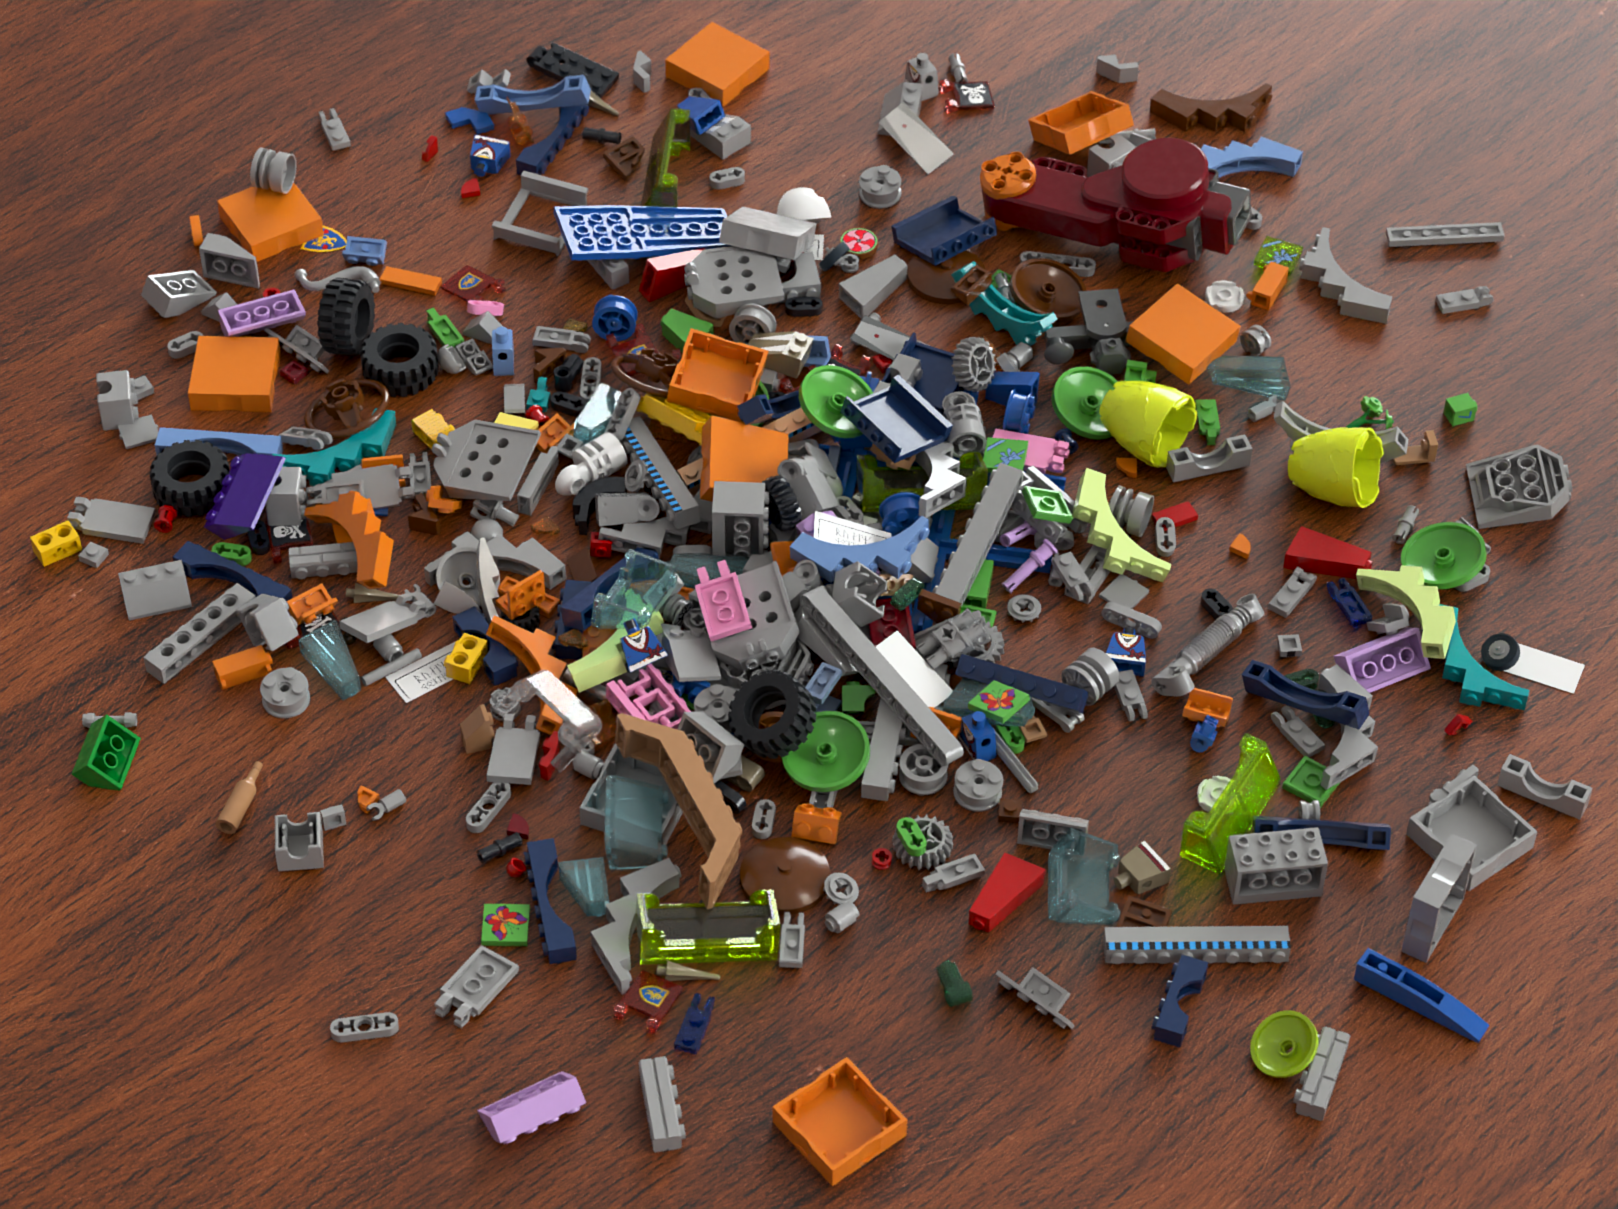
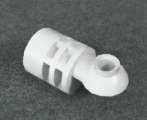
M606 432L571 453L574 465L565 467L559 473L555 482V488L557 493L563 496L577 495L586 484L597 479L606 478L627 465V456L620 441L613 434Z

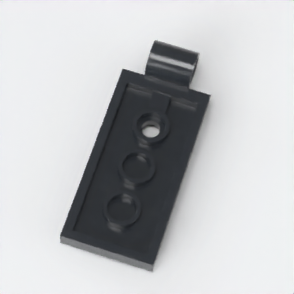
M554 42L551 43L550 50L543 46H537L526 59L530 67L558 81H562L567 76L584 75L591 91L600 99L619 79L618 72Z

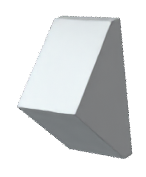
M225 292L212 299L201 311V314L220 322L218 310L238 304Z
M487 311L471 319L464 329L463 335L492 344V331L503 326Z

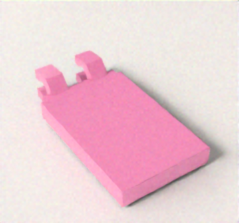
M995 429L992 437L1028 441L1025 471H1027L1028 467L1034 466L1042 474H1045L1046 470L1062 473L1064 470V458H1068L1070 453L1068 442L1055 441L1052 438L1002 429Z
M726 560L717 562L721 577L710 580L705 566L697 569L700 584L695 585V589L711 642L752 628L736 572L730 573Z

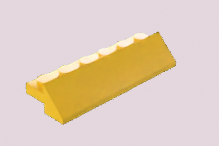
M647 393L645 396H640V402L636 408V411L645 413L649 418L661 422L662 425L672 428L673 431L685 435L687 439L696 441L702 446V427L711 417L709 414L667 402V398Z

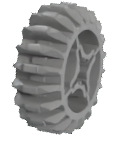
M965 338L959 344H956L957 349L953 350L952 367L954 372L952 374L956 375L955 381L959 382V387H963L967 391L978 392L979 390L987 389L988 384H991V379H994L993 372L996 371L994 364L997 362H994L995 354H992L993 347H989V342H986L984 338Z
M917 814L914 819L927 841L926 852L918 857L907 853L897 836L896 827L893 835V849L896 852L897 859H901L902 864L909 863L910 869L913 866H917L918 870L922 867H926L929 870L930 866L937 867L939 863L944 864L946 858H949L951 855L953 835L950 833L949 826H944L943 820L937 822L936 816L929 819L927 814L924 818H920Z

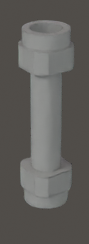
M125 712L124 716H110L118 723L124 724L126 728L137 726L136 713ZM95 713L83 714V727L90 728L91 723L103 716H95Z

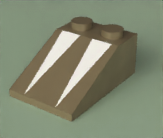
M795 331L756 333L752 336L748 345L768 350L765 368L797 379L810 356L814 338Z

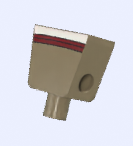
M1144 840L1121 858L1118 868L1119 875L1114 877L1113 881L1120 890L1129 885L1135 893L1141 894L1169 883L1171 868Z

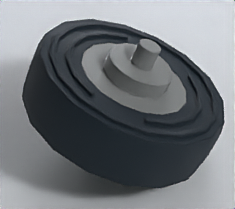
M841 242L835 248L829 249L827 247L825 249L827 251L826 257L819 263V266L825 272L834 265L837 266L839 264L842 266L843 256L850 248L844 242Z
M1494 634L1483 643L1481 656L1487 667L1492 670H1508L1519 660L1520 646L1515 638L1509 634Z

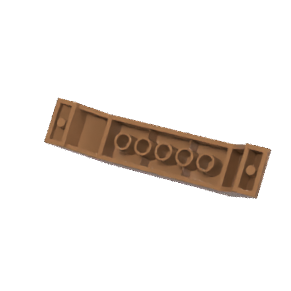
M624 713L618 714L615 743L623 758L631 757L658 767L708 857L706 864L700 867L698 894L707 910L711 909L738 859L739 849L741 848V825L739 822H735L730 806H726L721 790L715 787L712 774L706 771L702 757L697 755L693 741L688 739L684 731Z

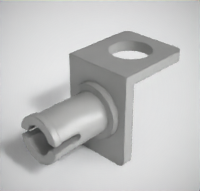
M501 500L498 501L491 516L480 515L477 511L478 508L475 506L470 512V515L478 520H494L498 518L514 527L519 517L518 514L504 508L503 501Z

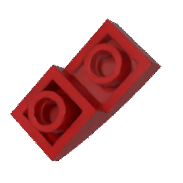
M554 731L550 737H547L542 746L544 756L539 762L540 776L547 781L551 778L559 759V734L557 731Z

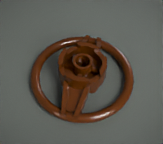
M644 348L639 355L632 352L628 355L622 353L621 356L611 361L612 372L625 384L644 393L667 398L669 385L678 363V359L671 354L665 352L664 355L654 353V348ZM636 363L634 369L636 372L647 375L648 380L659 383L661 380L667 390L655 388L631 378L619 368V364Z
M341 379L334 381L327 386L326 391L316 397L309 405L304 418L305 426L309 429L321 430L313 424V415L317 408L323 404L328 415L333 416L334 420H341L346 428L337 431H325L331 434L332 439L357 434L373 425L385 413L390 401L389 391L382 383L372 379H354L349 381ZM360 387H371L380 392L382 396L381 403L377 410L362 422L360 411L364 408V395Z

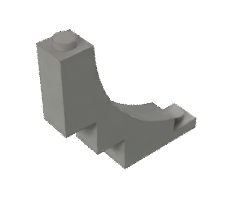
M943 442L916 454L915 462L929 476V481L924 487V495L919 500V516L927 518L965 496L966 477L959 475L960 461L953 459L954 445Z
M699 489L694 497L699 505V523L676 529L673 522H669L668 518L664 517L644 523H626L623 526L622 532L601 527L598 540L612 541L611 550L627 554L637 547L656 551L660 559L664 543L676 546L686 545L690 529L711 534L713 502L700 499Z
M1336 664L1322 671L1318 685L1322 692L1341 693L1349 691L1364 696L1370 709L1373 695L1339 665ZM1370 716L1367 717L1360 729L1340 723L1342 737L1338 747L1332 753L1329 766L1323 771L1321 786L1327 790L1375 761L1378 747L1368 739L1372 736L1375 720Z
M669 858L621 877V893L624 897L606 904V918L610 924L591 931V945L621 995L630 992L632 978L629 972L631 970L629 949L633 932L639 920L657 900L679 888L681 872L679 867L673 865Z

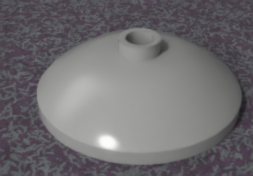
M463 547L446 554L438 565L436 583L439 591L442 589L445 581L456 586L481 607L477 587L476 548ZM500 574L497 582L494 583L497 590L500 583ZM467 580L470 584L464 585L462 581Z

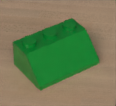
M106 714L91 723L71 775L90 787L121 790L141 738Z

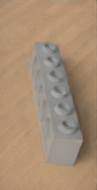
M238 583L227 589L223 595L212 601L209 606L200 613H197L190 621L179 627L175 633L165 638L161 644L143 657L146 671L165 684L240 624L241 620L236 609L256 598L255 595Z

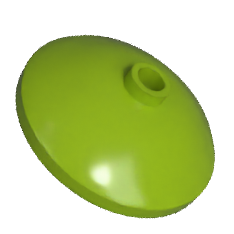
M1287 1010L1274 1013L1259 1024L1252 1036L1250 1046L1252 1059L1255 1065L1268 1076L1286 1078L1296 1075L1304 1070L1313 1060L1318 1048V1034L1310 1019L1299 1012Z

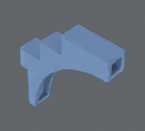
M1261 137L1252 147L1232 141L1223 151L1205 144L1201 148L1208 160V168L1217 170L1219 177L1243 171H1269L1294 177L1301 166L1303 151Z
M921 516L915 523L898 535L883 541L864 545L833 544L802 532L790 546V558L797 563L803 560L813 561L817 566L820 577L830 583L834 581L835 572L857 561L874 573H876L879 567L899 579L903 573L906 574L910 570L912 565L911 555L915 552L918 543L921 540H925L929 535V520Z

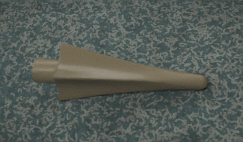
M590 91L589 106L619 116L616 110Z
M355 583V589L346 588V597H354V603L396 600L399 596L398 594L376 589H368Z
M667 961V966L657 965L656 975H664L665 982L720 979L718 974L692 969Z

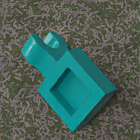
M539 377L537 390H530L526 403L527 409L533 405H539L543 410L542 412H547L551 398L550 392H547V378Z

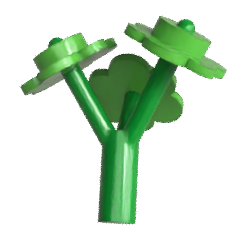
M1364 396L1360 402L1364 414L1346 426V428H1355L1363 424H1385V430L1392 428L1394 420H1392V416H1388V410H1386L1385 420L1365 419L1367 416L1371 418L1379 417L1380 413L1383 412V407L1377 398Z

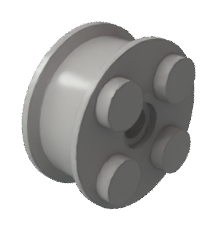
M887 165L869 168L861 174L859 178V185L861 187L859 196L864 204L873 208H888L900 200L901 177L897 171L889 168Z
M749 303L737 309L729 325V332L735 342L748 345L754 334L775 333L777 325L775 317L769 310L760 305Z
M292 667L280 668L267 674L260 686L264 709L270 715L277 718H292L304 712L310 703L309 685L305 675Z
M719 684L708 687L696 696L694 710L695 712L703 711L729 733H732L729 726L728 712H731L729 706L731 700L734 701L735 699L733 695L736 691Z
M922 744L913 745L902 753L899 763V779L904 788L919 796L936 793L944 787L947 782L948 764L946 766L940 765Z
M975 759L962 764L957 769L953 793L956 801L962 807L971 811L982 812L994 808L999 803L1002 797L1003 775L998 767L988 761Z

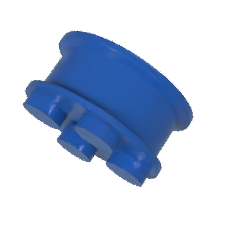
M608 295L600 299L595 305L592 319L593 329L605 340L615 342L626 340L635 331L638 316L637 309L625 297Z
M1015 389L1011 391L1005 410L1003 430L1029 434V420L1034 417L1036 409L1033 393L1024 395L1016 393Z
M903 492L886 498L879 507V514L883 519L882 529L895 536L915 523L921 517L919 516L920 496L914 493Z

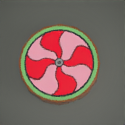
M852 228L846 230L840 237V243L844 242L850 248L846 254H854L859 259L868 258L877 251L878 237L869 229Z

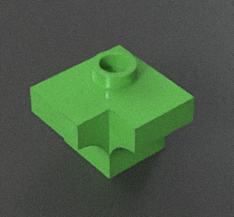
M1127 360L1124 381L1156 383L1157 371L1147 370V362Z
M854 681L846 682V685H842V713L864 714L865 701L875 696V690L872 686L859 685V682Z

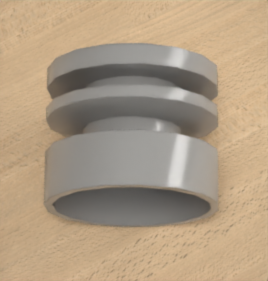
M260 147L256 151L251 164L250 180L252 186L266 190L271 188L272 191L287 194L293 185L296 175V157L294 154L280 151L276 153L275 150Z
M1119 485L1109 502L1111 513L1121 528L1127 523V533L1142 537L1151 517L1154 496L1139 492L1135 499H1133V489L1129 488L1126 491L1124 486Z
M1088 648L1076 661H1073L1066 667L1061 674L1063 684L1089 692L1086 706L1093 705L1119 682L1120 677L1114 661L1106 653L1096 648Z

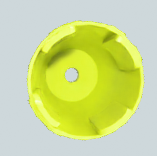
M1117 381L1113 385L1115 389L1107 392L1100 406L1099 414L1102 416L1100 417L1102 423L1116 441L1135 457L1152 467H1166L1168 451L1180 449L1188 432L1194 429L1197 411L1195 410L1193 397L1176 388L1152 382Z
M1358 427L1328 429L1307 435L1293 443L1291 450L1294 451V454H1290L1288 460V476L1293 481L1292 484L1313 497L1340 506L1365 508L1374 503L1379 493L1380 458L1384 452L1381 438L1376 435L1373 429Z

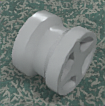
M1313 800L1311 803L1299 801V819L1320 820L1319 801Z

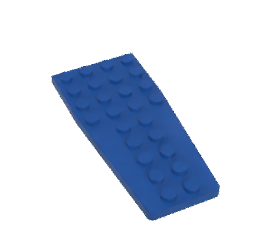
M602 205L554 207L553 211L571 260L639 259L641 257L665 256L700 248L714 249L732 246L719 243L723 219L728 217L722 208Z

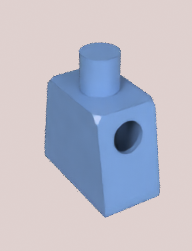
M498 327L492 331L494 376L514 375L513 333L511 329L506 327ZM500 353H506L507 358L501 360Z

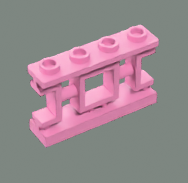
M651 663L646 666V670H639L640 680L629 686H626L621 679L617 683L613 680L606 684V698L619 714L624 713L678 729L683 713L691 712L685 700L679 698L673 686L665 681L661 671L655 669ZM652 685L655 689L647 693L645 689ZM637 694L639 697L634 699L632 703L629 697ZM657 700L664 710L651 716L644 706ZM676 714L679 719L671 723L669 719Z

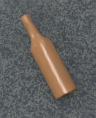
M256 761L248 776L236 783L216 821V826L220 831L234 834L238 829L256 794L255 781L263 767L261 762Z

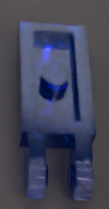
M1345 578L1338 580L1341 590L1337 588L1334 582L1327 583L1328 592L1352 627L1372 621V614L1353 586L1351 587Z
M695 993L691 1007H688L675 1040L674 1049L693 1054L698 1053L711 1019V1012L715 1002L714 997L709 996L703 1011L698 1009L701 1002V994Z

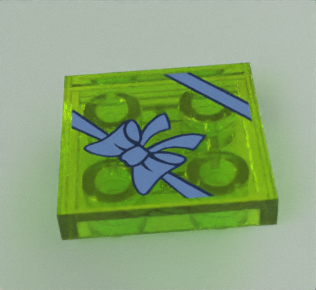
M1266 236L1254 259L1253 265L1263 269L1265 265L1274 262L1289 267L1288 276H1291L1303 252V246Z

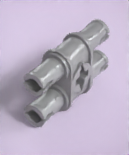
M967 608L953 620L948 619V622L940 628L931 631V636L917 645L916 648L923 657H926L934 649L940 647L934 654L926 658L927 662L935 670L948 659H954V656L966 647H971V642L985 633L986 630L977 620L968 629L962 631L965 626L976 620L972 612Z

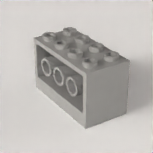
M714 481L712 504L713 569H719L717 562L726 560L729 570H743L751 555L768 553V550H765V548L768 549L769 506H765V504H769V492H765V483Z
M1318 827L1231 835L1228 840L1224 870L1232 903L1234 905L1322 896L1328 861Z

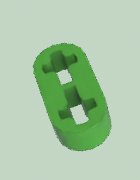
M219 542L212 547V552H216L228 560H233L241 566H246L252 561L251 550L247 546Z
M1009 718L1004 724L996 721V732L1014 754L1022 752L1025 738L1015 720Z
M901 818L897 822L896 830L901 843L909 855L915 857L923 855L926 852L927 841L918 824L912 818Z

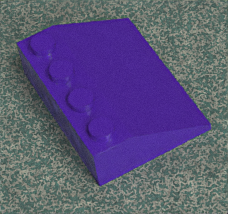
M250 453L236 456L231 461L229 474L222 481L223 487L214 498L215 504L213 509L206 515L207 522L204 528L224 540L254 530L286 458L283 456Z

